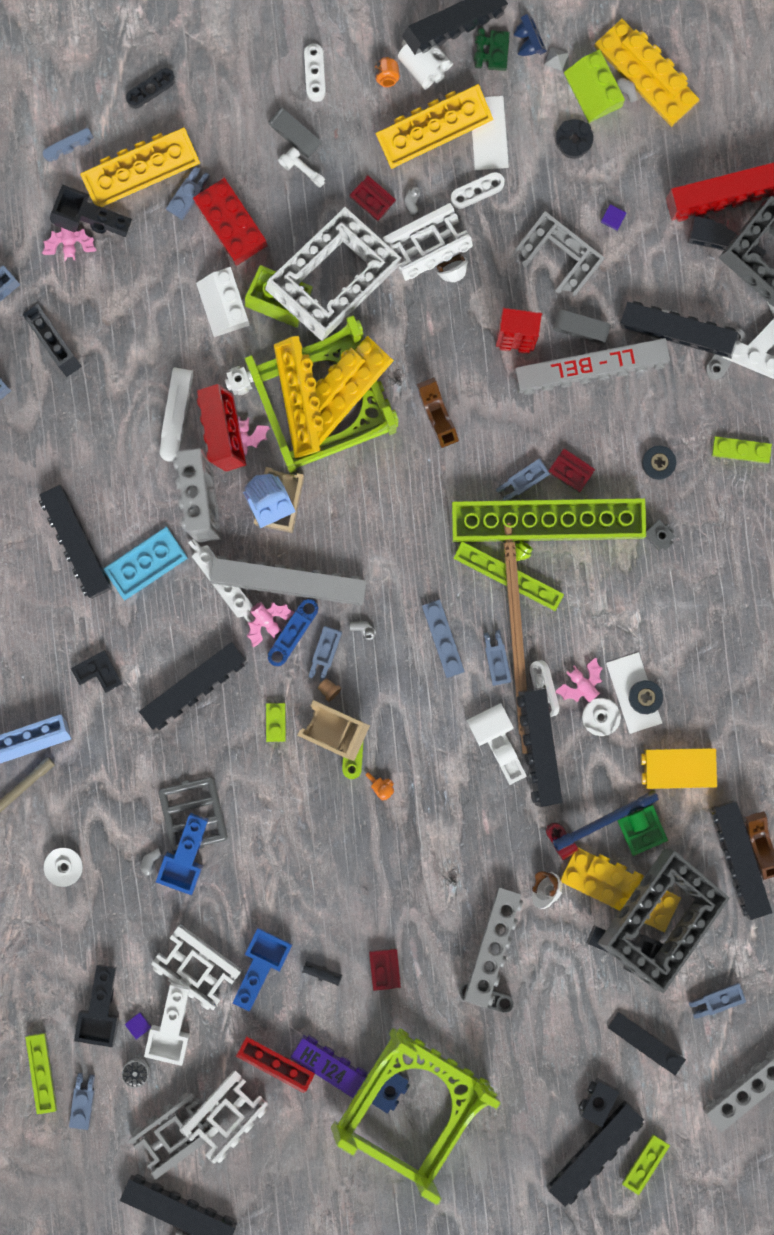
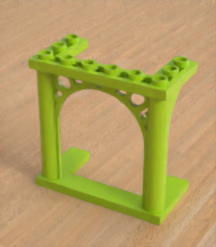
M354 316L346 318L347 325L342 330L323 341L302 348V355L309 354L312 363L318 361L338 363L341 360V354L345 350L350 348L355 350L362 342L361 339H364L360 320L356 321ZM341 349L340 357H334L333 353H338V350ZM252 355L245 358L290 474L297 472L296 468L375 437L389 433V435L396 433L399 420L395 410L391 411L392 408L388 398L384 399L382 392L385 390L380 380L370 387L372 391L368 390L363 395L360 414L350 427L338 434L327 437L320 445V451L295 458L294 451L290 452L263 385L264 381L279 376L276 358L257 366ZM370 396L373 397V398H371V400H372L374 403H377V405H376V404H369L368 401H367V398L370 397ZM367 408H374L378 411L379 415L376 418H370L365 414V410ZM361 419H364L365 421L369 422L370 424H367V425H366V422H365L363 425H360V421H361Z
M392 1028L389 1033L391 1039L340 1121H334L331 1130L336 1146L353 1156L357 1149H360L414 1181L420 1195L438 1205L442 1198L433 1180L473 1117L486 1106H492L497 1109L501 1102L497 1097L498 1094L493 1091L494 1088L490 1086L491 1083L482 1077L480 1079L473 1076L474 1073L466 1067L461 1069L453 1059L448 1057L446 1060L441 1057L442 1053L435 1048L431 1050L426 1048V1044L418 1038L413 1040L405 1030ZM403 1054L413 1059L410 1064H406L403 1061ZM417 1055H419L421 1060L424 1059L422 1064L417 1062ZM398 1058V1061L401 1065L399 1067H394V1065L397 1063V1061L395 1060ZM435 1067H439V1071H434ZM407 1069H423L437 1075L448 1087L452 1100L450 1118L419 1170L354 1132L383 1084L396 1073ZM452 1077V1079L456 1081L454 1083L449 1082V1078ZM464 1084L467 1086L465 1093H454V1089L458 1085ZM457 1099L461 1100L460 1105L456 1104Z

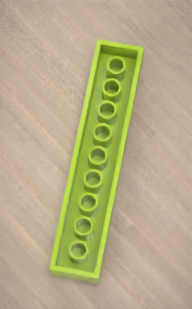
M645 498L452 502V542H496L513 539V541L644 539L646 537ZM504 525L512 528L513 535H505Z

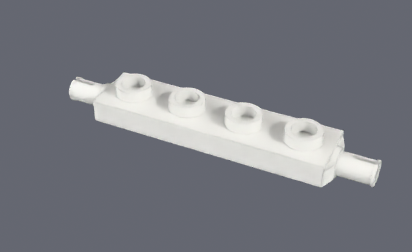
M192 539L189 542L195 551L192 558L210 581L213 558L217 557L208 545L201 547L195 539ZM212 584L237 618L244 616L247 622L255 620L250 613L253 605L240 588Z

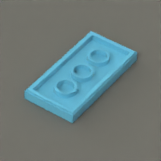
M166 526L103 568L123 600L126 601L187 560L188 557Z

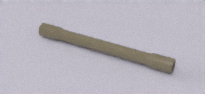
M46 757L28 776L0 800V813L36 780L44 776L55 766L50 757Z

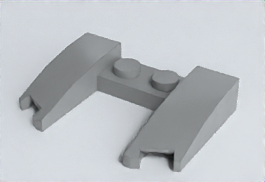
M545 211L517 246L516 252L521 251L525 259L522 265L526 268L548 240L552 241L577 261L555 292L561 294V290L573 292V296H576L605 258Z

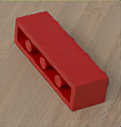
M249 1037L243 1040L236 1054V1057L302 1093L307 1091L315 1076V1073Z

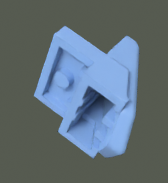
M273 474L256 475L245 486L244 497L260 528L296 512L278 476L275 477Z

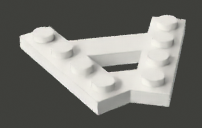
M768 303L770 310L774 316V307ZM774 319L749 345L737 341L732 359L722 358L774 379V356L766 353L774 345Z

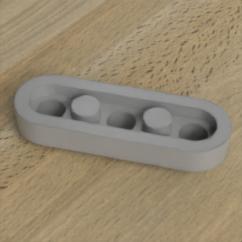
M735 328L736 332H739L740 339L738 342L744 344L746 341L745 333L741 329ZM714 354L705 369L707 377L711 380L722 378L732 361ZM715 366L719 368L717 373L713 371Z

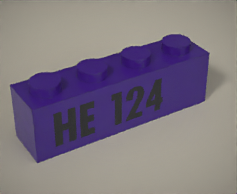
M303 1035L291 1054V1059L354 1098L367 1077V1071L361 1067H353L350 1065L351 1061L343 1056L339 1058L330 1047L326 1045L322 1047L313 1036L309 1035L307 1037Z

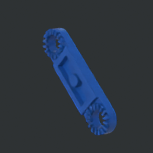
M306 599L301 602L269 651L268 661L273 666L285 664L316 617L319 607L314 600ZM307 603L314 605L315 610L311 614H306L303 610ZM276 651L281 652L283 655V659L280 662H274L272 659V654Z

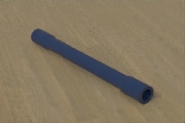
M652 790L640 796L637 800L553 840V845L557 851H560L572 845L575 841L638 809L649 806L658 801L659 797Z

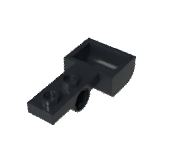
M62 184L50 215V221L54 225L71 232H76L80 221L90 224V228L96 233L103 234L106 231H110L126 237L132 218L89 203V194Z
M593 925L586 943L606 951L598 944L606 930ZM639 933L634 941L627 939L633 945L641 948L640 951L652 959L664 944L642 933ZM625 965L623 966L626 971L633 973Z
M96 965L89 1011L81 1010L78 1014L75 1042L105 1047L114 1046L119 1016L109 1015L114 994L117 967Z

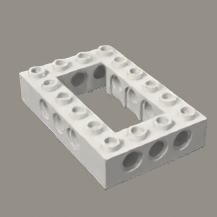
M344 207L268 280L265 290L323 341L398 267L401 257L352 212ZM344 242L367 263V267L360 275L357 274L353 282L344 287L334 300L331 299L325 310L318 304V300L310 297L304 291V288L298 286V284Z

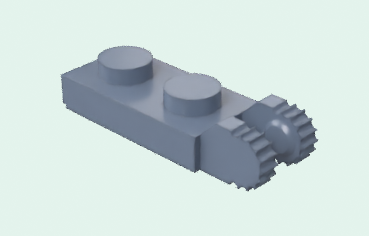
M85 128L47 147V149L45 148L43 157L48 162L56 161L60 154H69L74 151V147L78 145L85 146L94 137L89 128Z
M197 166L191 171L189 177L185 179L166 207L168 212L180 220L185 218L194 204L193 197L203 191V187L210 177L208 173H205L198 184L193 182L200 171V168Z
M539 458L509 478L496 491L498 493L503 492L511 485L514 492L502 499L503 501H509L549 476L550 473Z
M324 626L308 677L313 678L315 676L316 667L319 664L324 666L323 672L320 675V681L326 678L342 631Z
M500 630L495 631L498 646L494 647L490 645L488 632L484 633L485 651L492 686L512 682Z
M736 983L703 995L702 998L689 1002L690 1007H696L705 1003L707 1009L696 1011L693 1014L694 1019L746 1003V999L740 983Z
M78 1073L69 1128L88 1130L90 1127L95 1091L93 1089L95 1075L90 1074L88 1089L81 1088L83 1073Z

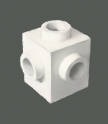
M237 366L231 368L229 373H226L228 379L225 380L228 391L232 390L234 395H243L252 389L251 383L254 382L250 371L246 372L244 367ZM242 377L240 382L235 381V379Z

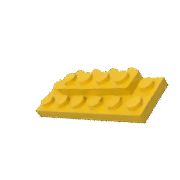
M621 19L594 44V47L597 50L600 49L606 60L625 79L635 84L636 91L672 127L700 99L687 86L686 75L681 71L678 73L673 68L674 63L669 58L664 59L661 56L660 48L655 44L652 46L647 41L648 36L643 31L638 32L636 29L633 30Z
M479 84L459 93H456L455 90L445 95L446 99L440 102L438 99L429 102V107L423 110L421 107L410 111L411 116L406 118L404 115L394 119V124L376 132L375 135L390 169L494 120Z
M185 127L164 136L162 133L156 134L151 137L153 141L145 143L144 140L134 144L135 149L130 151L127 148L117 152V157L112 159L110 156L99 160L101 164L80 173L94 205L103 207L200 164Z
M292 336L274 344L294 456L298 458L320 451V440L317 433L323 431L324 421L320 416V400L316 395V380L313 378L312 360L309 354L302 355V344L299 336Z
M366 336L355 350L353 348L345 350L341 354V360L337 364L330 366L328 369L329 374L316 383V395L320 400V416L324 421L323 431L317 433L320 445L394 361L369 336Z
M578 847L579 850L572 854L560 881L621 911L645 876L636 871L632 874L626 871V866L618 862L616 865L609 863L610 858L601 854L597 857ZM669 891L665 892L661 898V903H658L653 909L649 920L646 919L644 922L664 933L681 900V897Z

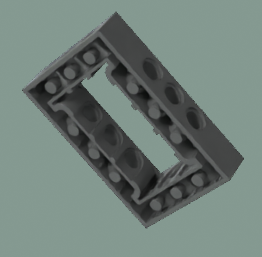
M771 196L759 206L718 258L774 307V269L767 266L759 255L755 253L747 255L759 243L758 240L764 233L768 231L774 236V197Z
M664 849L601 937L598 944L653 990L665 993L730 897L676 851ZM675 882L695 900L652 959L640 951L641 948L633 945L626 938L633 939L639 934L641 926L646 919L649 920L653 909L658 903H661V898Z

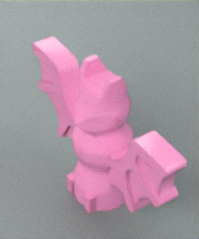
M61 228L60 233L52 231L51 237L43 242L45 248L42 253L43 255H54L57 246L62 242L64 244V260L67 261V257H73V260H75L76 249L74 244L76 241L81 243L85 252H95L97 250L93 244L94 239L88 237L84 229L71 232Z
M239 417L238 422L244 453L247 456L249 446L258 448L259 442L267 440L266 435L270 427L258 425L255 432L248 436L249 417H247L246 421L241 420V417Z
M262 602L253 606L250 612L255 617V620L248 622L250 631L247 635L252 642V646H257L263 640L260 632L262 626L266 627L267 632L274 639H276L275 635L279 631L282 633L278 624L273 621V616H280L284 620H288L295 612L289 610L286 604L278 606L273 602L268 609L265 608Z
M597 658L586 665L589 679L584 678L582 672L575 665L573 666L574 671L571 673L569 671L566 672L571 680L576 683L577 689L563 684L555 692L561 695L563 700L573 699L576 702L579 701L581 696H584L588 702L596 698L600 693L595 688V685L602 682L600 679L602 667L598 665Z

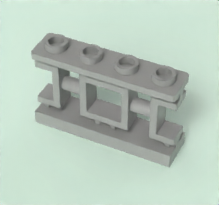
M193 1091L189 1094L187 1092L183 1093L178 1098L179 1102L175 1105L170 1103L162 1109L163 1113L160 1116H152L146 1121L147 1125L141 1129L139 1126L130 1133L131 1137L128 1141L130 1144H133L134 1149L136 1150L141 1145H144L154 1158L148 1163L147 1167L151 1169V1174L155 1180L206 1143L198 1135L189 1143V1139L184 1136L174 1145H171L162 1133V1130L174 1121L181 1128L195 1113L193 1107L199 1103V1099L196 1098ZM188 1101L191 1102L185 1108L190 1114L187 1119L183 1121L178 1113L170 1118L172 1113ZM201 1120L197 1124L200 1130L207 1126L209 1127L203 1131L204 1134L212 1128V1125L207 1120L205 1122ZM159 1124V1127L154 1130V1133L159 1138L156 1142L151 1144L146 1136L140 1141L138 1140V1138ZM164 1145L169 1154L177 1149L174 1154L159 1165H156L161 1160L157 1152L159 1148Z

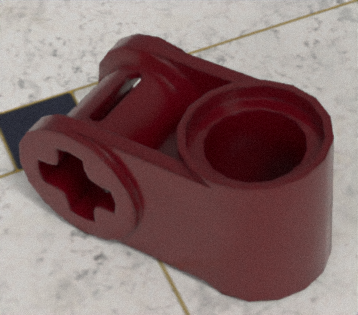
M556 822L550 823L546 828V834L552 844L553 840L567 834L565 829ZM553 828L559 830L558 836H555L553 834ZM573 843L557 851L562 860H565L579 849Z

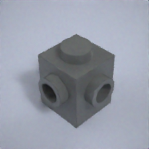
M658 520L646 531V538L658 551L662 548L666 550L674 543L672 541L675 537L673 534L674 530L667 523L664 525Z

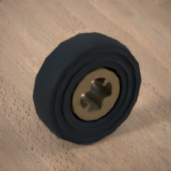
M661 445L648 449L642 459L644 472L650 478L656 480L666 479L671 476L677 464L673 451ZM657 458H661V461L664 462L661 468L654 464V460L657 461Z
M643 680L632 686L629 691L628 700L634 711L648 715L655 713L661 707L663 693L658 684ZM648 692V696H651V699L644 703L641 695Z

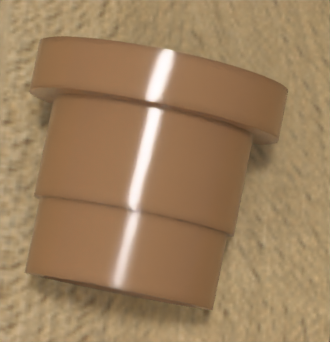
M326 678L317 689L330 702L339 694L342 688Z

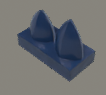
M528 14L522 16V21L516 27L513 35L519 38L529 36V39L521 45L517 54L521 56H531L536 53L544 54L547 50L533 17Z

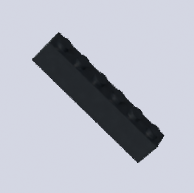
M463 0L409 25L402 37L414 55L420 52L424 54L435 45L439 47L450 38L454 40L465 31L469 33L478 25L483 26L493 18H500L505 13L504 10L508 3L506 0Z
M638 301L627 302L620 322L623 329L659 339L666 338V341L730 359H732L739 338V332H736V329L726 326L721 328L714 322L707 321L703 323L698 318L692 316L685 318L674 311H669V313L663 312L659 307H645L643 303Z
M58 485L39 494L41 498L39 500L40 506L43 511L47 510L50 516L47 520L52 528L55 527L58 533L55 535L60 545L63 544L66 549L64 555L67 561L72 562L74 566L72 569L76 579L80 578L83 584L80 588L84 596L93 599L111 590V584L63 486Z
M231 642L141 709L139 713L152 730L158 729L160 731L168 725L167 720L171 717L174 719L184 713L182 711L183 708L187 705L192 707L199 701V696L202 694L208 695L214 690L213 686L218 682L220 684L224 683L230 678L228 675L231 672L235 671L237 673L244 668L245 665L243 663L247 660L235 644Z
M546 688L518 691L517 704L521 709L520 724L524 729L522 739L527 749L525 759L530 769L528 779L530 784H532V802L535 803V806L539 807L561 804L563 801Z
M730 801L711 807L713 811L710 813L714 824L717 823L719 831H716L718 840L723 842L725 848L722 850L723 856L726 861H729L731 868H728L731 879H735L736 886L734 890L737 898H741L743 904L740 905L743 916L753 920L772 914L773 912L737 801Z
M624 1100L604 1122L603 1126L599 1127L546 1186L548 1192L565 1207L568 1204L574 1203L580 1190H585L591 1183L590 1179L594 1175H599L604 1169L603 1165L617 1155L616 1151L619 1147L625 1146L629 1142V1136L634 1131L637 1132L644 1124L642 1115Z
M138 1174L131 1175L119 1200L192 1235H233L237 1223L234 1222L235 1220L230 1216L224 1215L223 1217L216 1214V1210L210 1207L203 1208L199 1206L197 1201L193 1199L186 1200L181 1197L180 1193L176 1191L169 1192L161 1184L155 1182L152 1184L146 1181L145 1177Z

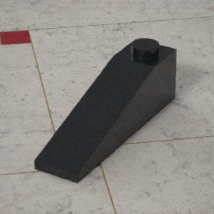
M698 215L692 221L688 243L724 251L737 233L715 220L709 219L708 216ZM756 245L747 255L755 253L762 259L766 254V250Z
M38 304L23 314L32 330L66 377L82 367Z
M620 1012L616 1014L608 1026V1029L675 1076L686 1061L683 1055Z

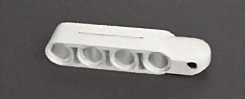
M174 367L172 371L160 444V456L168 462L174 461V457H177L176 452L180 451L193 380V370Z

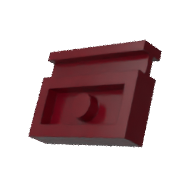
M368 175L349 195L354 202L376 221H379L396 202L392 195Z
M563 449L548 472L580 493L596 469L566 449Z
M397 948L369 951L373 991L401 988Z

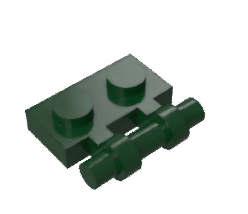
M478 29L477 36L475 37V44H477L476 53H474L475 68H482L483 62H488V70L507 71L509 31L491 30L490 37H485V30ZM484 45L489 46V54L483 53Z

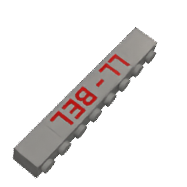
M666 338L516 367L514 372L518 392L529 395L535 393V390L542 389V391L553 390V386L561 385V388L572 386L574 382L585 384L591 382V379L594 378L605 380L610 378L609 375L617 374V377L628 375L630 371L641 373L647 371V368L654 367V369L665 368V364L669 363L670 357Z

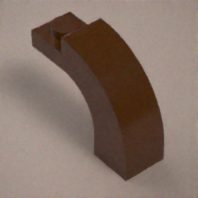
M433 377L416 384L425 413L441 448L458 442L456 429L447 413L435 378Z
M765 811L753 813L746 817L744 825L759 872L763 880L774 877V847L770 839Z

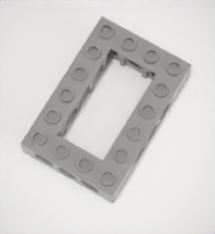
M201 449L176 452L177 457H174L175 470L177 469L179 472V477H176L177 488L181 489L182 497H179L180 509H184V517H181L182 528L199 543L222 540L212 464Z

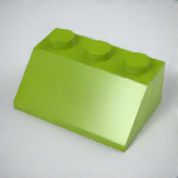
M600 49L581 58L564 72L588 123L623 107L625 98Z
M260 265L245 296V307L298 328L300 321L265 290L268 280L276 271ZM300 282L298 286H302L304 291L310 296L313 286Z

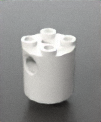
M405 40L401 43L403 48L398 54V59L425 90L434 81L439 83L445 77L443 73L453 65L452 61L437 45L424 54L420 52L414 55Z

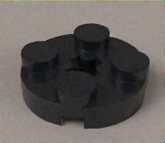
M579 119L564 121L558 128L555 137L557 148L565 157L572 159L580 158L591 149L594 140L591 126ZM573 134L577 135L580 139L576 143H572V139H569Z

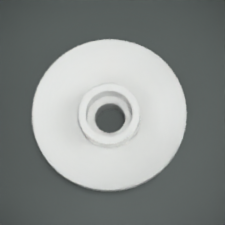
M69 848L56 849L45 859V876L56 886H70L82 874V860L75 851ZM63 863L68 865L67 870L61 868Z

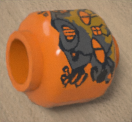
M383 57L375 64L374 71L377 83L383 87L394 86L400 78L397 61L389 57Z

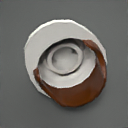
M457 254L450 260L436 265L437 274L447 282H457L465 276L468 260L466 257Z
M539 871L535 874L532 898L537 908L545 909L561 896L563 885L558 875L546 871Z

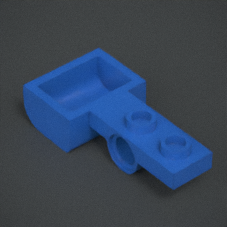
M192 813L189 814L176 854L168 852L165 854L156 883L192 896L203 865L194 862L200 848L209 819Z
M257 928L245 953L253 961L232 1003L250 1012L270 968L280 972L293 944Z

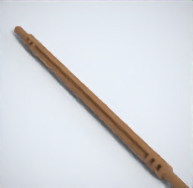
M504 525L505 535H513L512 528ZM507 539L504 543L517 703L518 691L527 690L516 548L513 539ZM517 704L519 735H521L522 753L526 754L527 749L522 739V736L524 735V729L520 724L521 709L518 707Z

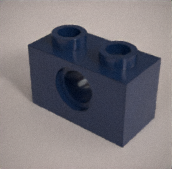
M401 1072L390 1077L383 1084L372 1104L386 1114L390 1110L394 1111L399 1103L398 1097L401 1093L404 1095L410 1086L408 1084L409 1077ZM393 1086L396 1091L389 1095L385 1092V1088Z

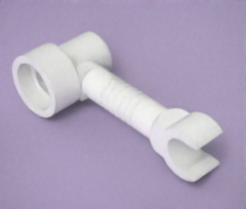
M294 147L286 154H282L278 159V162L286 170H290L293 165H296L319 188L325 183V178L322 175L314 172L298 158L300 153Z

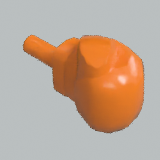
M369 772L366 773L365 776L373 783L371 788L381 800H387L393 795L394 783L389 778L385 780L378 778L376 780Z

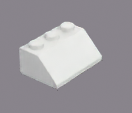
M231 267L213 272L196 283L214 337L250 326Z

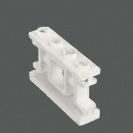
M451 203L383 237V241L397 254L401 253L405 261L398 264V267L405 281L417 277L418 274L426 270L433 269L436 265L450 260L461 252H466L473 246L471 237L466 230L457 234L453 228V225L459 223V220ZM445 225L447 230L439 233L437 228ZM434 235L439 244L423 252L419 243ZM452 236L455 241L446 245L443 240ZM412 242L414 247L405 251L403 246ZM418 253L421 258L412 262L409 257Z
M180 924L170 937L177 944L167 958L159 953L151 965L154 966L153 970L160 975L165 974L169 977L168 981L170 983L190 987L189 997H196L200 1000L199 1004L205 1009L214 1010L221 1000L214 993L224 979L233 984L242 969ZM186 941L200 953L193 949L186 957L178 949ZM192 956L208 966V969L199 981L183 970ZM173 957L182 963L176 973L165 966ZM211 961L230 975L224 972L219 980L209 974L215 965ZM204 980L213 986L207 996L196 989Z
M233 1071L179 1129L190 1141L199 1135L211 1147L205 1156L214 1164L216 1162L220 1163L227 1156L226 1151L230 1146L234 1148L241 1140L239 1136L243 1132L247 1133L254 1126L252 1122L256 1117L261 1118L268 1110L266 1106L269 1103L264 1101L261 1096H257L252 1102L240 1090L246 1081L236 1071ZM237 1082L238 1084L232 1090L239 1098L233 1105L226 1098L219 1103L218 1101ZM244 1103L251 1109L259 1104L257 1109L241 1125L240 1123L245 1117L238 1111ZM224 1105L238 1117L226 1132L213 1120V1117ZM210 1112L206 1120L212 1125V1128L206 1134L199 1128L191 1133L190 1131ZM218 1132L224 1138H227L232 1133L233 1135L214 1155L213 1153L218 1147L211 1139Z

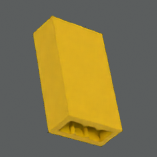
M716 748L644 750V754H641V765H644V773H641V783L645 785L646 789L717 787Z

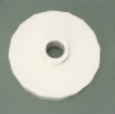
M593 699L583 709V725L593 735H609L620 724L621 715L619 709L609 699ZM600 713L604 715L602 721L598 720V714Z

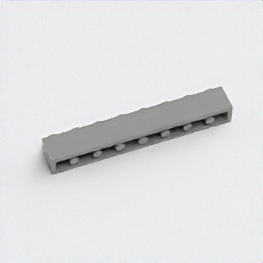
M226 556L213 558L211 584L360 606L364 602L366 580H362L363 577L360 576L346 578L340 573L325 575V572L320 570H313L312 573L305 572L306 569L294 567V570L286 569L287 566L275 564V567L267 566L268 563L259 561L256 564H251L246 559L231 561Z

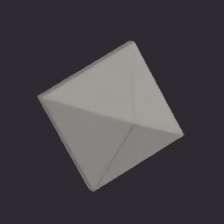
M551 47L544 65L562 71L569 53Z

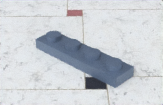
M437 600L422 605L446 678L464 673L465 671L441 601Z

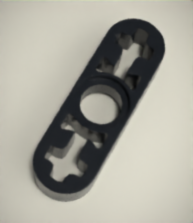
M163 68L129 90L126 94L128 105L133 109H138L172 87L175 83L173 71ZM163 75L170 76V81L163 80ZM157 79H158V81H159L160 84H161V87H160V88H159L158 83L155 81V80H157ZM148 84L156 86V90L153 93L145 91ZM140 90L143 91V94L146 96L145 98L141 95ZM133 95L138 97V102L132 101Z

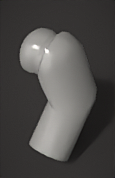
M624 78L616 81L620 90L628 94L630 102L639 100L635 84L632 81Z
M418 187L410 188L404 199L411 217L420 213L416 206L417 199L421 193Z
M350 621V631H361L367 640L374 639L376 632L369 622Z
M159 848L144 855L140 870L144 875H151L153 873V861L163 857Z

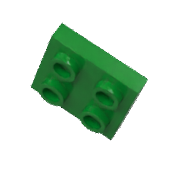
M653 805L617 820L632 856L668 841Z

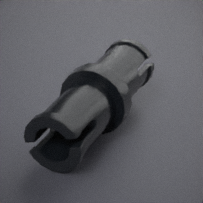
M306 961L302 973L318 978V981L322 982L324 980L336 986H339L343 974L328 970L326 966L320 967Z

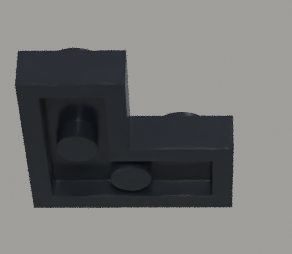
M105 650L70 668L79 685H83L97 677L105 693L123 684Z

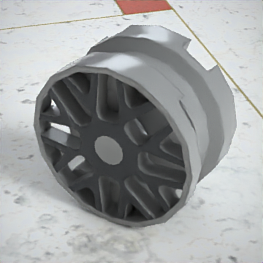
M141 1058L129 1060L122 1069L123 1082L131 1088L143 1086L150 1077V1066Z

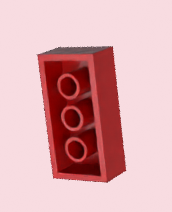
M225 177L193 197L198 210L235 266H238L268 246L266 239Z
M503 308L498 324L496 347H500L499 349L502 351L517 349L519 353L529 354L530 351L533 352L539 338L542 313Z
M219 384L197 390V404L201 409L200 421L204 426L205 433L203 438L208 447L207 458L209 462L225 472L247 466L234 395Z

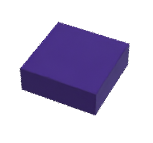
M610 204L601 223L618 231L627 213Z
M141 1012L124 1024L136 1040L152 1027Z

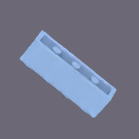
M60 714L1 734L0 763L72 739L67 721Z

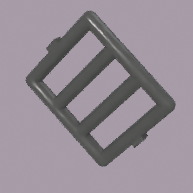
M213 777L191 782L189 780L183 781L181 784L162 788L158 791L172 852L176 853L179 845L176 832L184 831L186 822L173 825L171 814L211 804L215 816L206 817V819H209L207 825L217 823L219 834L203 838L199 849L205 848V845L227 840L228 836ZM203 786H208L210 797L169 806L167 795Z

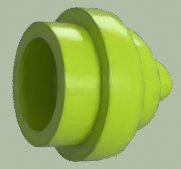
M520 541L519 544L515 545L517 561L531 557L533 548L529 544Z

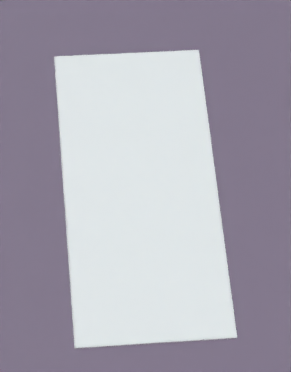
M503 96L484 97L494 120L472 130L475 170L509 168Z
M639 652L607 662L606 664L629 733L662 724L658 710L648 715L640 714L634 711L628 700L629 691L632 686L639 681L648 680ZM648 692L641 695L644 703L651 699V696H648Z

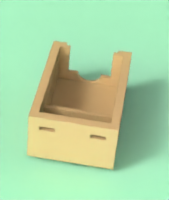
M266 467L264 474L278 476L296 512L264 527L293 533L305 477L303 474H286ZM255 519V520H254L255 526H259L258 523H257V521H256V519Z
M313 700L311 704V709L314 710L312 721L306 729H300L297 736L354 761L370 725Z

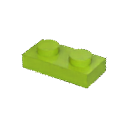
M266 703V742H286V703Z

